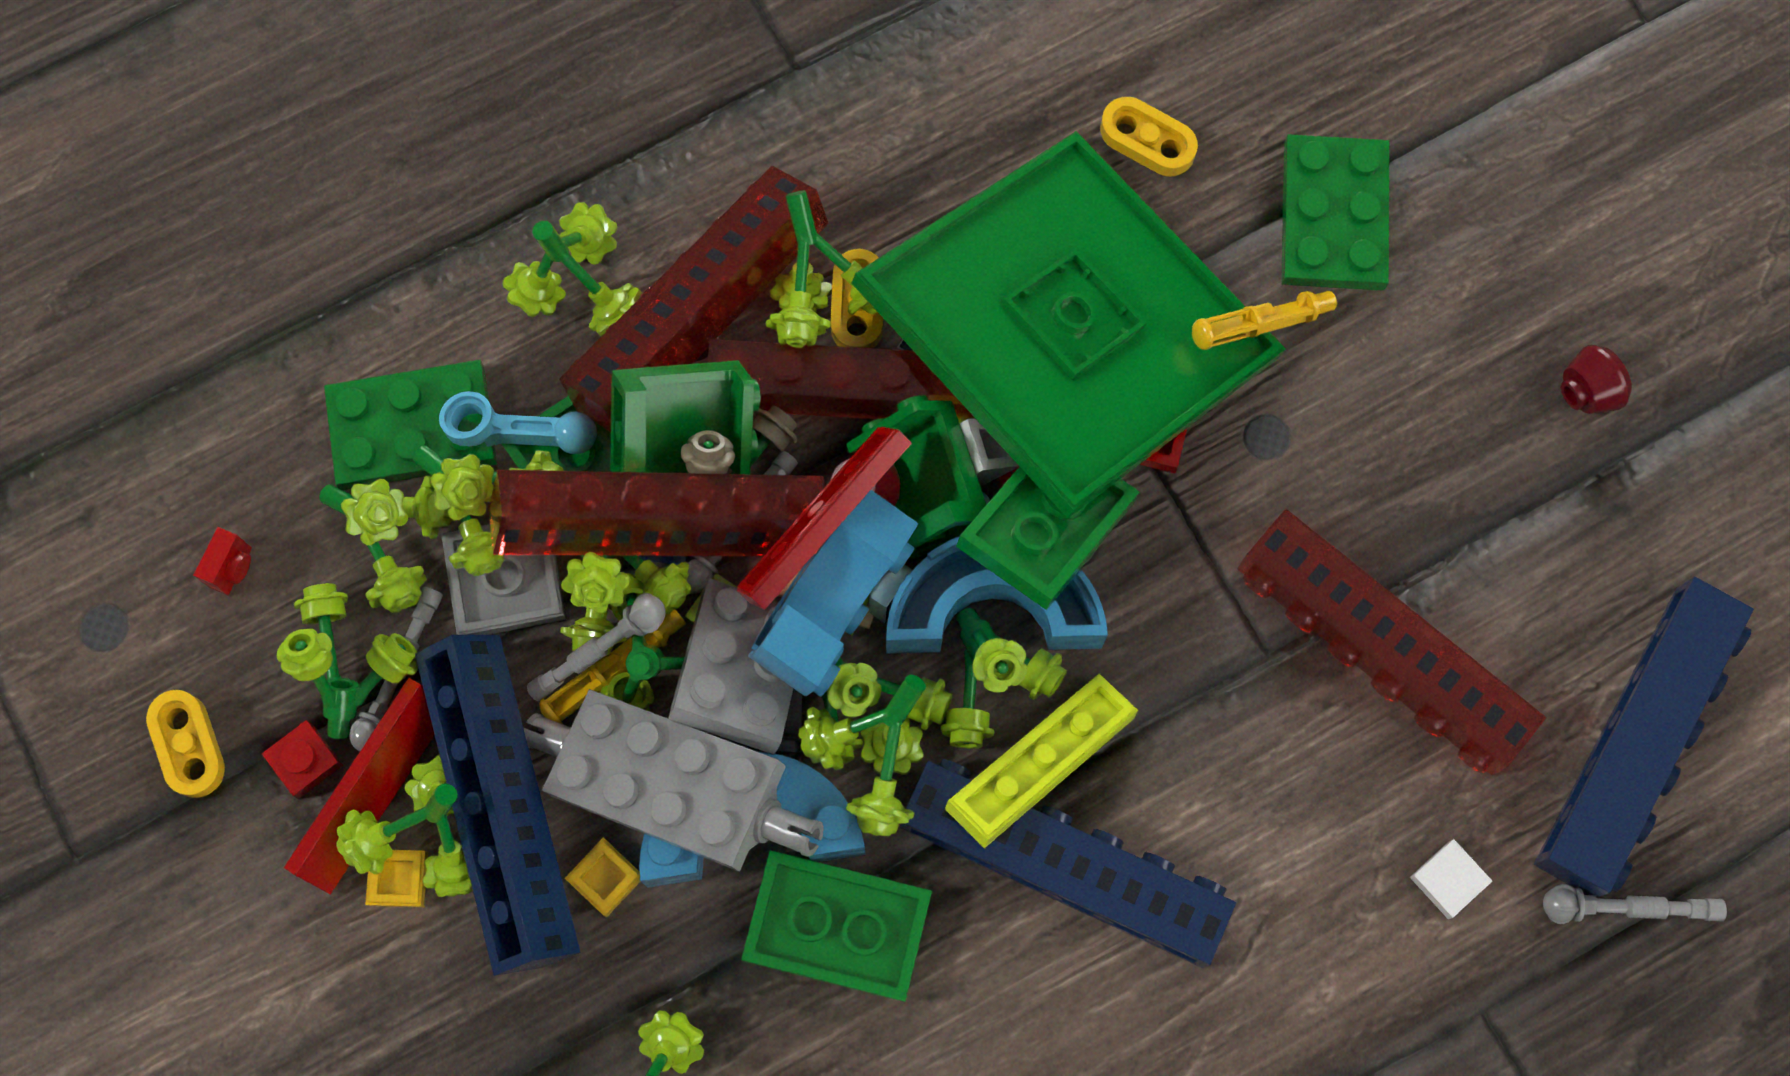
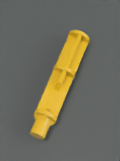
M1305 291L1298 294L1296 301L1273 307L1268 302L1256 306H1247L1241 310L1206 319L1201 318L1196 320L1192 326V338L1198 348L1208 350L1217 345L1247 337H1257L1262 333L1304 322H1313L1319 314L1334 311L1337 307V299L1332 291L1317 294Z
M673 609L670 614H665L664 621L653 633L644 635V638L648 645H654L658 648L662 646L664 648L668 645L669 636L686 623L677 610ZM632 637L610 652L608 656H604L546 700L544 698L541 699L539 707L542 715L549 720L563 724L562 721L581 707L589 689L600 693L602 687L608 686L616 675L627 672L626 658L632 651Z

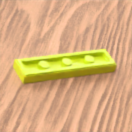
M1100 674L1096 675L950 798L945 810L985 849L1135 718L1138 709Z

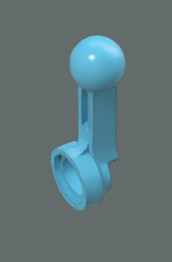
M471 391L461 392L452 396L443 405L439 415L440 426L448 439L460 446H477L483 442L487 446L502 443L559 446L567 453L581 454L588 451L594 445L597 438V428L594 421L582 412H569L560 418L500 415L495 413L486 397ZM467 415H483L481 423L475 429L467 432L458 431L460 421Z

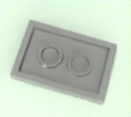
M708 578L701 594L668 719L774 755L782 741L793 688L749 658L748 655L753 650L751 647L779 602L772 601L763 610L749 603L736 591L738 588Z

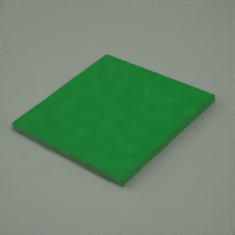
M1077 131L856 272L851 283L1067 519L1275 362L1286 350L1270 332L1262 333L1253 338L1247 337L1217 345L1208 350H1202L1197 347L1192 338V326L1196 320L1241 310L1245 307L1244 304Z

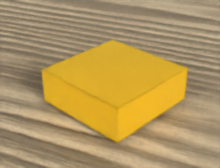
M604 837L565 877L606 918L641 882L640 871Z
M392 850L393 854L384 862V869L381 873L374 875L370 871L368 872L365 905L424 908L426 887L423 884V877L427 871L424 861L428 858L429 852L422 850Z

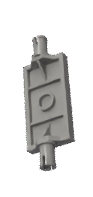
M590 689L572 727L549 720L538 713L533 714L526 722L531 726L537 727L538 731L543 733L539 734L524 728L528 748H534L557 757L544 784L543 792L551 797L740 872L748 851L758 843H766L770 840L810 857L819 846L809 842L810 839L799 834L802 833L820 841L822 840L824 826L821 821L812 820L781 808V803L777 800V786L786 766L778 759Z

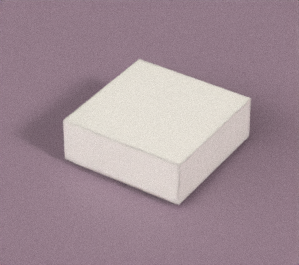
M1454 839L1445 844L1410 876L1413 882L1447 919L1456 916L1492 882L1488 875Z

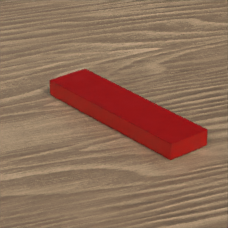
M878 427L740 582L736 591L749 603L765 610L912 442L897 429Z
M411 678L407 679L284 866L287 871L331 895L350 866L346 864L343 855L338 852L336 844L339 838L337 828L345 823L347 813L353 809L359 811L360 814L364 811H371L375 819L379 821L408 777L413 766L417 763L435 735L423 685Z

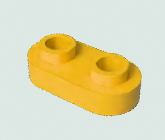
M1134 97L1117 98L1110 102L1103 112L1100 132L1105 143L1112 149L1163 176L1181 175L1192 166L1198 142L1194 132L1187 125ZM1128 124L1134 131L1124 134L1117 129V126ZM1165 148L1174 149L1178 156L1167 158L1162 154L1161 150Z
M853 249L842 254L850 263L855 260L863 268L879 258L873 252L865 249ZM834 265L831 302V333L833 340L838 347L848 353H866L876 347L881 340L883 317L878 312L870 314L861 308L853 315L848 312L850 301L853 300L850 297L852 286L841 277L843 271ZM860 323L867 330L862 335L855 336L848 332V328L852 324Z
M170 690L160 694L149 706L146 722L165 781L171 789L187 797L199 798L209 795L222 782L225 765L207 710L198 698L188 692ZM181 712H187V724L183 728L176 730L173 726L174 718ZM203 761L205 765L204 774L199 779L192 780L190 777L191 767L195 763Z

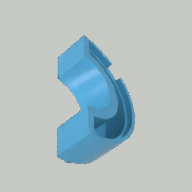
M870 490L802 567L761 629L751 647L753 650L748 657L802 695L808 696L814 692L821 697L840 671V668L835 664L845 649L843 647L844 644L840 641L844 632L851 635L860 625L869 610L863 602L888 570L896 574L906 563L914 550V547L908 543V540L918 523Z
M959 537L951 539L929 552L927 557L909 575H906L893 599L887 622L886 654L940 652L943 633L954 615L971 603L988 599L1014 602L1030 612L1043 629L1048 650L1102 649L1108 636L1102 604L1092 583L1082 570L1078 571L1051 606L1045 610L958 549L956 545Z
M759 752L778 759L786 766L777 786V800L781 803V808L823 823L824 831L821 841L802 833L799 834L810 839L809 842L819 846L816 852L809 857L811 861L822 862L866 855L862 832L858 827L856 816L846 810L848 802L826 777L796 759L779 754L773 755L767 752ZM644 834L640 851V881L648 888L702 880L704 857Z

